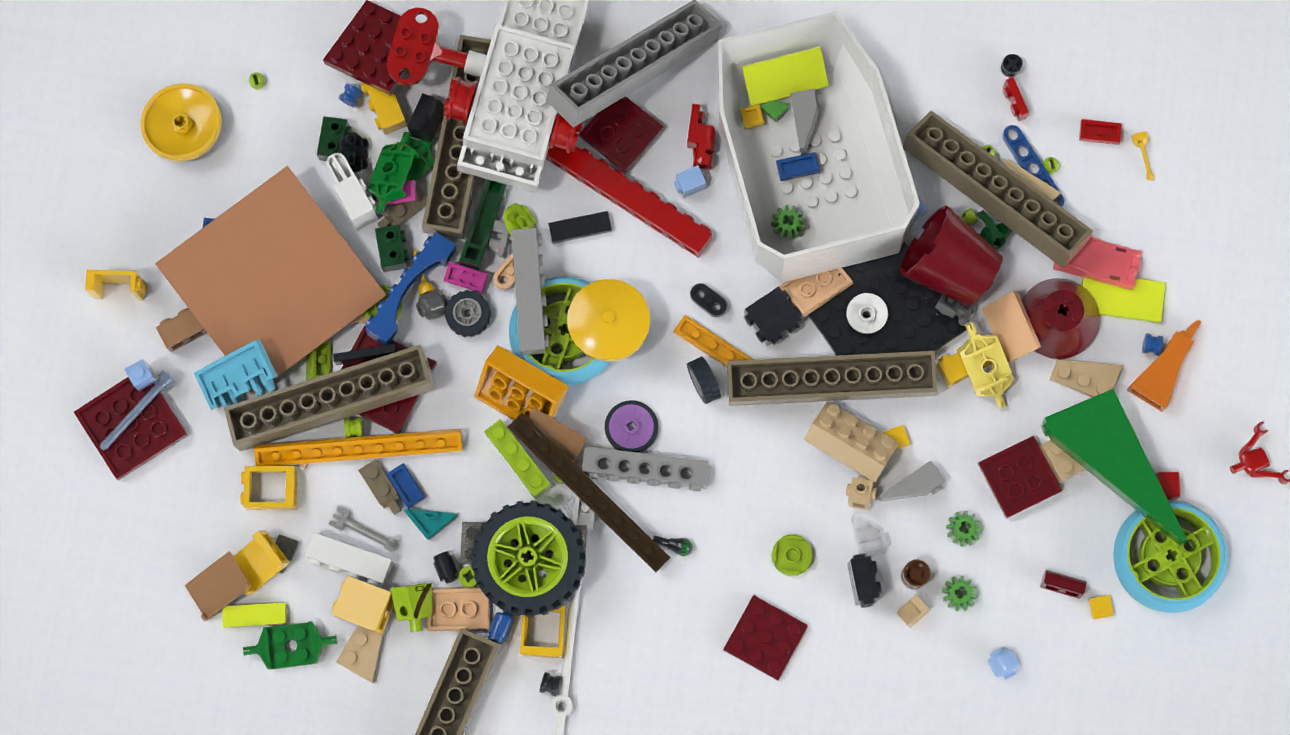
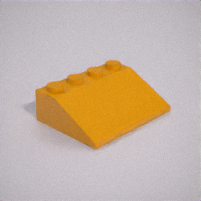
M497 345L484 363L474 397L512 420H515L521 413L529 418L533 407L554 419L569 386L550 376L545 371L531 365L526 360L517 357L509 350Z

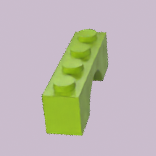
M501 419L484 431L486 437L507 461L535 500L552 488L549 481Z

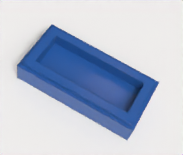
M816 152L776 160L780 181L820 173Z
M404 463L386 474L407 508L410 509L426 499Z

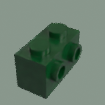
M323 116L317 149L319 160L327 161L330 155L340 153V143L343 136L348 132H352V126L349 125L347 119Z
M399 224L376 228L375 233L383 272L407 268V262L410 261L408 249L404 250L403 242H407L405 230H401Z

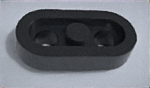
M698 283L691 288L690 298L697 306L712 317L724 315L727 304L720 295L702 283ZM702 292L704 297L698 298L697 293ZM713 305H719L720 309L715 311L712 307Z

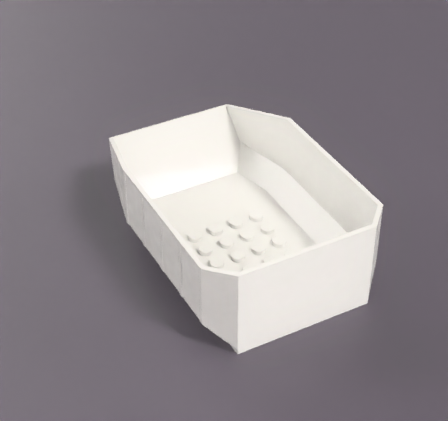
M833 11L718 40L719 132L724 144L756 262L781 283L899 253L915 223L920 202L880 70L839 14ZM820 46L829 86L815 90L816 96L820 95L822 107L818 108L819 117L806 153L816 152L820 173L780 181L776 160L801 155L791 96L773 100L782 101L789 105V109L776 122L761 111L764 125L744 130L739 110L751 105L741 66ZM785 205H788L791 211L793 206H796L795 213L802 211L803 215L800 218L806 219V222L801 224L805 227L804 231H799V237H795L792 234L791 240H788V235L786 234L781 239V232L774 234L773 231L776 227L771 226V222L775 221L772 215L778 214L777 208L779 207L785 211ZM785 219V223H784V224H785V225H786V224H789V225L791 226V225H792V220L787 221V220Z

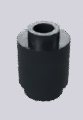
M448 551L434 556L433 565L440 581H445L448 584L457 580L459 570L453 556Z

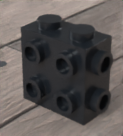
M779 286L745 308L744 311L745 316L743 317L750 327L753 325L757 331L755 333L756 337L761 343L765 342L767 346L778 344L784 339L782 336L788 332L790 334L800 329L799 325L802 322V313L797 306H792L789 302L791 300L789 294L785 290L782 291Z
M865 554L854 555L848 562L847 567L855 606L861 605V608L874 606L873 604L882 594L880 581L876 582L875 578L876 573H878L876 561H872L871 556L866 557Z

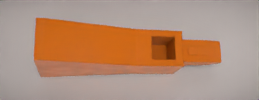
M1195 321L1186 331H1176L1161 355L1127 388V391L1159 411H1164L1169 404L1182 361L1194 343L1191 338L1201 321Z

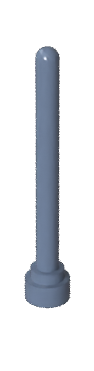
M164 370L161 371L158 375L159 378L156 380L157 383L100 444L102 450H107L163 388L166 389L167 386L170 387L175 382Z

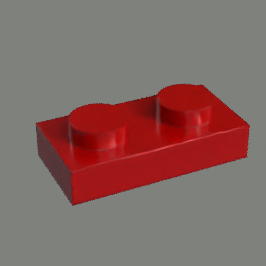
M1014 77L1006 79L1002 88L1003 94L1011 102L1010 109L1013 116H1017L1018 121H1022L1027 118L1029 111Z
M1081 119L1079 141L1119 145L1122 123Z

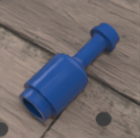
M503 611L495 614L488 630L489 636L487 639L500 645L507 641L515 623V619L511 616L512 613Z

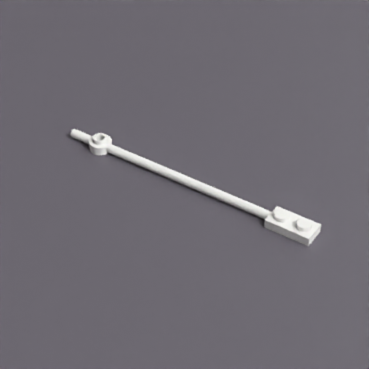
M576 496L573 523L578 529L585 547L587 530L593 531L595 513ZM580 587L573 593L570 599L560 693L552 701V710L557 715L555 735H563L565 716H568L573 709V703L568 697ZM564 702L566 704L565 710L558 708L560 703Z

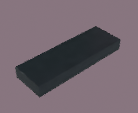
M608 211L548 223L552 244L612 232Z
M391 344L335 353L333 360L337 366L369 361L395 353L397 349L395 345Z

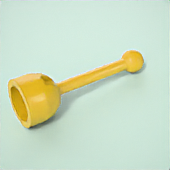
M1147 131L1131 135L1133 144L1141 148L1147 171L1146 179L1153 180L1154 174L1151 173L1144 147L1148 143Z
M414 250L412 252L413 257L418 252V250ZM424 274L421 275L422 282L418 286L419 296L435 290L433 284L426 281Z

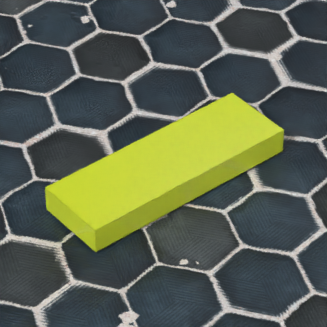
M285 602L225 606L222 609L224 628L287 624Z

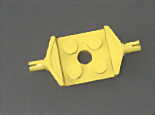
M969 322V324H965L969 339L957 353L962 358L975 390L974 394L984 397L993 396L998 409H1001L1003 406H1007L1002 394L1013 383V374L996 335H980L977 333L973 322ZM986 361H991L993 364L989 372L983 370V364Z

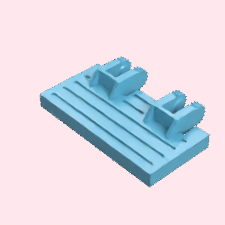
M260 339L254 340L194 372L211 410L220 406L226 407L242 402V395L252 389L257 396L264 395L266 393L265 388L271 392L275 390L273 378L277 377Z

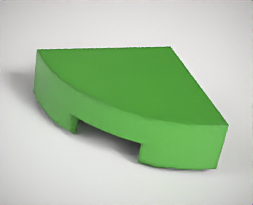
M769 101L763 104L760 109L776 122L789 109V105L782 101Z

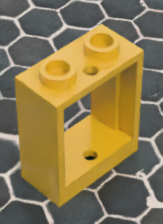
M245 466V472L241 473V483L244 484V492H241L240 495L241 505H244L243 507L246 510H297L298 469L295 466ZM252 473H286L285 502H251Z
M561 605V608L558 610L550 611L560 613L558 648L527 646L529 617L523 615L521 656L563 658L566 606Z

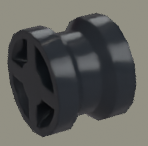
M1016 54L1005 56L1000 67L1002 74L1008 78L1017 76L1023 65L1022 59Z
M545 672L539 692H548L551 696L556 697L561 676L557 675L554 677Z

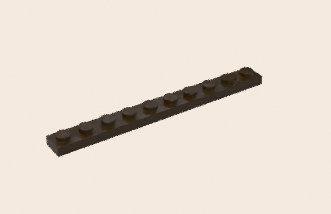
M523 413L507 427L655 573L671 558Z

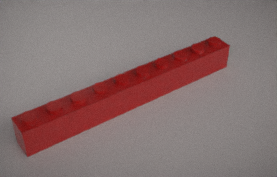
M576 146L575 151H570L568 154L565 149L558 147L548 148L547 161L697 258L700 257L711 241L712 233L706 225H698L689 214H681L677 211L676 206L670 202L664 203L652 191L647 192L639 182L635 180L633 182L630 181L622 171L618 169L616 171L613 170L605 160L594 158L593 153L588 149H581Z

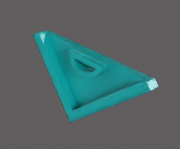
M409 508L403 510L427 540L457 517L456 513Z

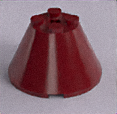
M1048 279L1033 286L1022 299L1024 308L1041 345L1034 352L1050 359H1068L1085 351L1095 339L1100 325L1099 309L1091 293L1082 285L1068 279Z

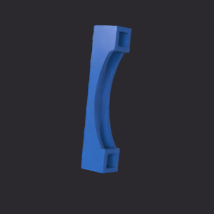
M437 232L433 236H428L423 244L425 247L422 252L418 251L415 254L411 267L405 268L400 276L401 281L398 285L394 284L391 287L388 299L381 301L377 308L378 313L375 317L371 316L365 324L367 327L366 334L383 346L389 345L398 333V325L395 324L396 315L401 301L409 288L421 275L440 265L445 267L456 252V244Z

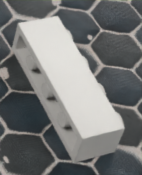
M314 532L304 555L311 564L320 566L322 563L328 565V570L340 573V570L348 572L347 576L359 580L360 577L368 579L367 583L379 587V584H386L394 563L386 557Z

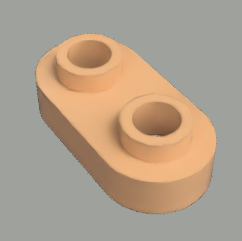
M513 254L508 257L494 274L495 286L500 290H508L515 284ZM504 277L508 279L507 283H501L500 281Z

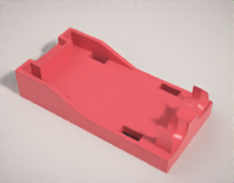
M1090 236L1087 244L1064 268L1054 262L1053 270L1133 290L1142 251L1104 242Z

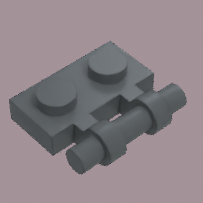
M941 295L935 308L951 318L954 315L958 316V323L964 326L970 322L972 314L976 309V302L971 306H966Z

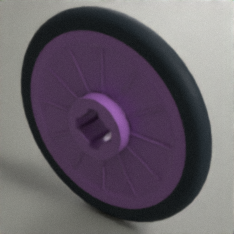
M635 400L624 401L614 406L608 413L604 426L605 434L610 444L617 450L639 453L646 450L655 441L658 434V420L653 410L646 404ZM634 423L636 428L629 431L627 425Z

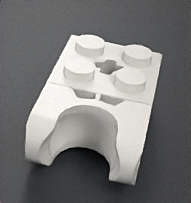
M341 153L330 155L327 159V167L336 183L333 187L356 230L358 231L377 221L378 217L375 212L377 206L371 196L367 197L370 194L363 180L356 178L344 155Z

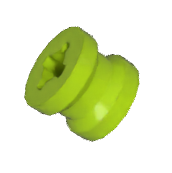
M356 417V419L352 420L344 418L346 438H351L352 436L363 437L361 417Z
M466 566L460 570L459 581L465 588H475L478 585L474 578L472 566Z

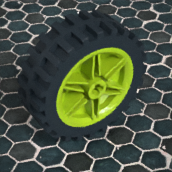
M531 500V503L517 501L515 505L509 506L507 504L502 506V510L497 513L494 511L490 515L491 518L487 522L482 523L479 534H476L474 538V548L471 549V566L477 584L493 604L513 615L534 617V615L549 614L548 612L554 609L558 610L563 603L569 602L573 593L579 589L581 579L585 574V547L579 531L571 519L567 518L561 510H556L547 503L544 505ZM534 534L539 536V541L536 543L531 540ZM513 539L518 540L519 544L517 547L511 546L510 543ZM552 550L553 556L547 558L545 555L546 551ZM528 553H531V556L534 557L533 560H529L528 563H525L526 560L523 558V556H527ZM505 560H511L512 565L510 567H505ZM545 570L547 572V576L545 578H541L539 576L540 571ZM520 575L526 576L525 582L521 583L518 581Z

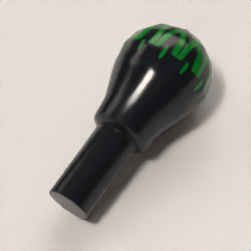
M654 536L653 538L657 545L665 546L680 556H687L693 550L692 542L687 538L667 539L659 536Z

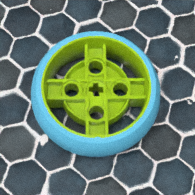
M560 276L546 279L545 286L541 287V293L545 294L546 297L567 293L564 301L554 302L543 309V314H547L550 326L544 328V335L549 337V347H545L546 353H544L542 363L538 362L531 354H520L517 304L510 319L509 340L514 355L526 360L531 365L545 371L566 385H575L595 377L609 362L592 358L580 367L561 370L564 361L574 360L584 354L574 344L570 333L565 332V335H561L560 329L563 330L564 327L568 329V315L566 311L569 309L575 295L583 287L590 284V282L576 277ZM561 346L563 351L560 354H554L552 348Z
M1168 500L1176 517L1188 521L1198 529L1190 533L1182 528L1187 541L1193 546L1192 551H1187L1184 548V544L1179 546L1135 510L1124 521L1117 533L1113 549V561L1120 583L1137 602L1156 611L1179 613L1194 609L1213 596L1224 578L1228 556L1224 537L1210 516L1201 509L1186 502ZM1140 527L1145 537L1139 548V563L1131 566L1130 544L1134 533ZM1156 533H1160L1163 535V543H1159L1156 541ZM1208 547L1210 552V569L1205 581L1200 585L1196 574L1201 565V550ZM1168 553H1173L1174 557L1172 560L1166 558ZM1149 561H1153L1156 564V571L1149 570L1147 566ZM1178 569L1185 572L1184 580L1177 577L1176 572ZM1150 579L1164 587H1175L1180 597L1160 596L1147 589L1142 582Z

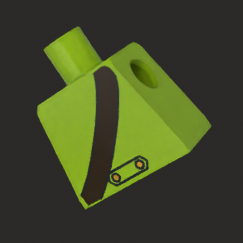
M432 583L391 588L397 620H409L410 632L423 631L421 618L432 616Z

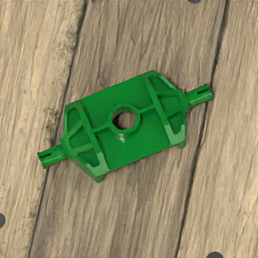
M403 132L400 142L385 145L381 149L367 190L379 200L375 212L378 214H383L386 203L406 196V193L402 190L413 158L419 159L420 157L415 150L408 146L412 136L409 132Z
M435 136L433 143L428 141L421 142L410 137L408 146L415 150L420 157L419 159L413 158L406 181L415 180L416 184L431 167H434V159L431 155L430 147L439 139L437 136ZM372 195L371 197L377 203L376 197Z
M312 621L276 627H263L258 644L256 646L243 647V651H245L243 654L244 656L259 655L268 670L317 664L325 645L338 644L336 640L337 635L321 636ZM291 640L296 641V650L288 652L286 650L287 642Z

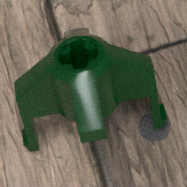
M984 210L976 213L985 224L980 235L1000 253L1012 230L1002 222L995 225L993 219Z

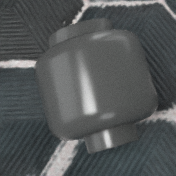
M433 290L421 295L418 298L416 307L422 318L425 317L427 320H432L445 314V307L448 301L444 294L441 295L438 291Z

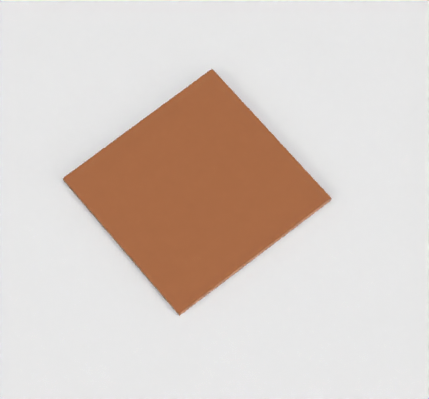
M288 165L155 263L225 356L254 340L260 339L277 374V377L273 378V380L387 296Z

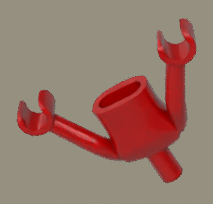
M1259 422L1254 426L1253 431L1255 434L1239 451L1240 462L1230 466V471L1232 474L1244 470L1252 478H1278L1281 484H1288L1290 479L1288 480L1284 477V474L1289 472L1288 470H1284L1281 473L1266 470L1260 471L1270 466L1269 459L1261 447L1248 451L1255 445L1260 436L1268 432V430H1260L1259 426L1263 425L1264 422Z

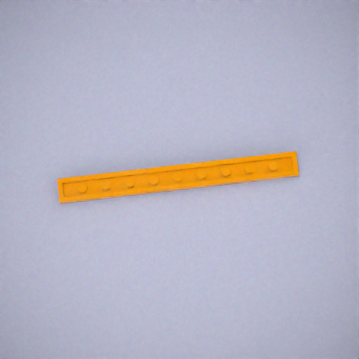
M461 429L254 445L256 466H280L462 451L463 446Z

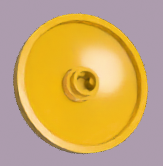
M181 83L167 86L150 98L142 112L140 127L146 144L156 155L169 161L184 162L200 157L214 145L221 131L222 117L218 104L206 90L193 84Z
M616 279L598 280L583 287L573 298L567 316L568 330L574 344L585 355L599 361H618L634 354L645 342L650 329V312L644 297L630 284Z

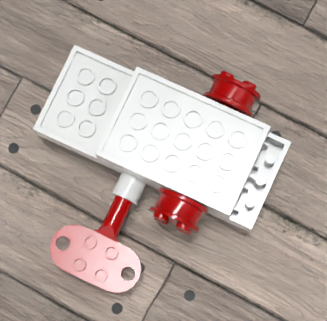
M505 0L487 55L471 50L469 53L438 45L436 41L439 30L437 18L431 11L425 8L415 7L402 14L387 59V70L394 82L403 86L418 84L424 79L429 65L434 61L464 69V73L480 77L479 84L477 81L473 83L462 81L459 76L456 79L452 78L449 87L450 98H446L444 104L446 120L450 121L453 118L463 121V125H467L463 136L462 150L457 163V171L536 192L548 148L558 147L565 149L568 154L570 151H575L579 135L576 132H580L582 123L573 128L546 101L550 84L570 73L590 0ZM423 14L427 17V20L424 23H419L415 19L416 16ZM407 70L410 73V77L408 79H401L399 73Z

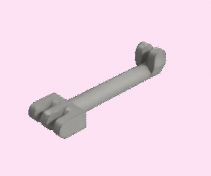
M340 506L336 510L343 513L342 517L335 513L332 516L339 520L338 524L331 520L328 523L342 531L344 526H347L378 542L391 552L396 548L398 542L392 537L388 539L349 519L351 512Z

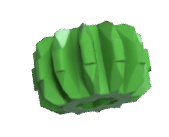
M785 205V211L779 207L777 208L778 214L772 215L775 221L771 222V226L776 227L773 232L774 234L781 232V239L784 238L785 234L788 235V240L792 239V234L795 237H799V231H804L805 229L801 224H804L806 219L800 218L803 215L802 211L795 213L796 206H793L792 211L789 210L788 205ZM785 219H786L787 221L792 220V225H791V226H790L789 224H786V225H785V224H784V223H785Z
M964 511L963 517L959 512H956V519L953 517L949 518L952 524L946 525V529L952 531L947 534V537L955 536L952 541L953 544L960 540V546L963 547L966 540L967 544L971 546L973 544L972 539L975 541L979 539L975 533L982 532V529L976 528L981 522L980 520L973 521L976 516L975 514L968 518V511ZM961 524H964V527H968L966 534H964V531L961 532L959 530L962 526Z
M954 576L951 578L952 583L949 581L945 582L946 587L949 589H942V593L948 594V596L943 598V601L950 600L951 602L947 607L951 608L955 604V611L957 612L960 610V605L966 611L968 610L967 604L970 606L975 604L972 599H976L978 595L971 592L975 591L977 587H969L972 582L971 579L964 583V576H960L958 582ZM962 589L961 593L964 592L965 595L959 599L957 598L958 594L955 595V592Z

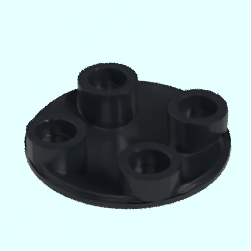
M355 132L346 133L340 143V153L344 155L353 172L367 169V149L369 148L367 138H362Z

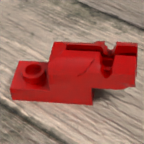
M692 104L687 148H692L693 167L698 165L700 169L711 170L713 164L712 154L715 151L717 137L714 126L702 124L704 112L700 111V104Z

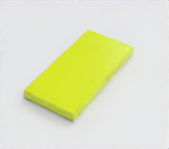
M820 46L741 66L751 106L791 96L790 93L809 89L816 90L829 86Z
M1082 277V286L1095 299L1100 315L1161 323L1165 282L1136 278L1133 290Z

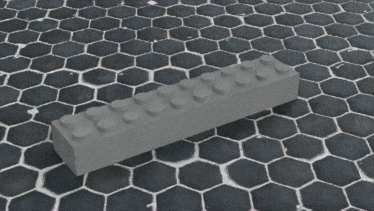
M692 0L550 84L546 101L574 128L717 41L722 24L698 1Z

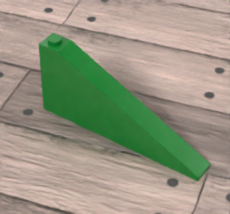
M1114 389L1044 418L1043 425H1041L1042 431L1046 437L1049 436L1056 446L1179 546L1187 541Z

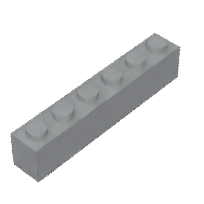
M536 228L515 229L511 231L520 354L546 353L545 347H549V337L544 335V327H548L547 314H543V307H546V295L541 293V287L545 286L544 274H540V267L543 266V254H539L538 247L542 246L541 234H537Z

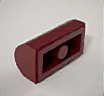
M1045 569L1040 587L1080 599L1085 593L1087 581Z

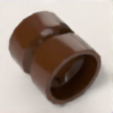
M919 559L908 562L901 572L902 583L912 590L923 587L931 575L928 564Z

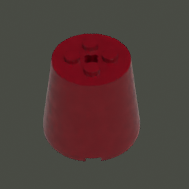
M945 205L935 211L922 226L924 231L918 240L916 238L912 240L902 259L899 272L909 280L961 304L971 306L992 286L993 280L1001 267L1003 256L956 212Z

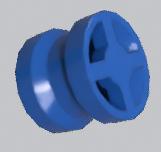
M346 83L344 92L338 98L351 107H357V100L362 97L363 91Z
M1146 333L1143 340L1142 353L1147 354L1151 352L1159 356L1162 350L1163 336L1158 335L1154 337Z

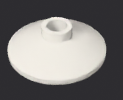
M871 293L857 295L850 301L847 307V320L851 327L860 333H875L887 321V306L877 295ZM863 313H870V317L864 318Z

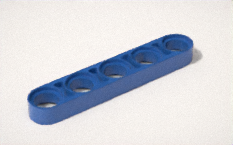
M1015 125L1007 126L1002 134V138L1019 166L1029 172L1028 165L1036 164L1039 171L1031 174L1040 180L1047 181L1051 187L1059 191L1020 128ZM1009 130L1017 133L1015 140L1008 139L1006 133ZM1025 147L1028 150V155L1025 157L1019 156L1017 149ZM1061 194L1057 198L1060 201V206L1063 207L1064 198Z

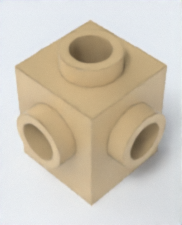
M865 476L852 478L851 484L848 483L846 488V496H849V507L863 510L870 509L871 500L875 501L877 488H874L873 481Z

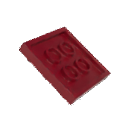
M625 96L598 112L579 133V137L626 173L664 130V126Z
M1034 436L977 463L1006 519L1062 492Z
M753 595L723 651L778 681L808 625Z

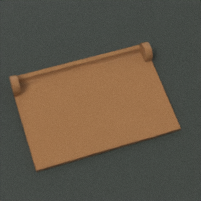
M533 407L528 419L576 464L587 438Z
M228 551L184 586L200 609L202 620L207 621L251 587V583L231 552Z

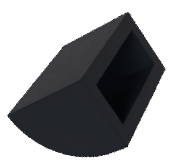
M422 93L407 125L409 133L412 134L411 137L433 143L444 117V104L440 100Z

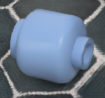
M1003 647L990 654L991 657L988 659V663L995 677L1003 676L1006 680L1016 675L1015 670L1019 668L1020 664L1012 649Z

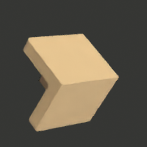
M915 594L897 611V615L911 628L930 609Z

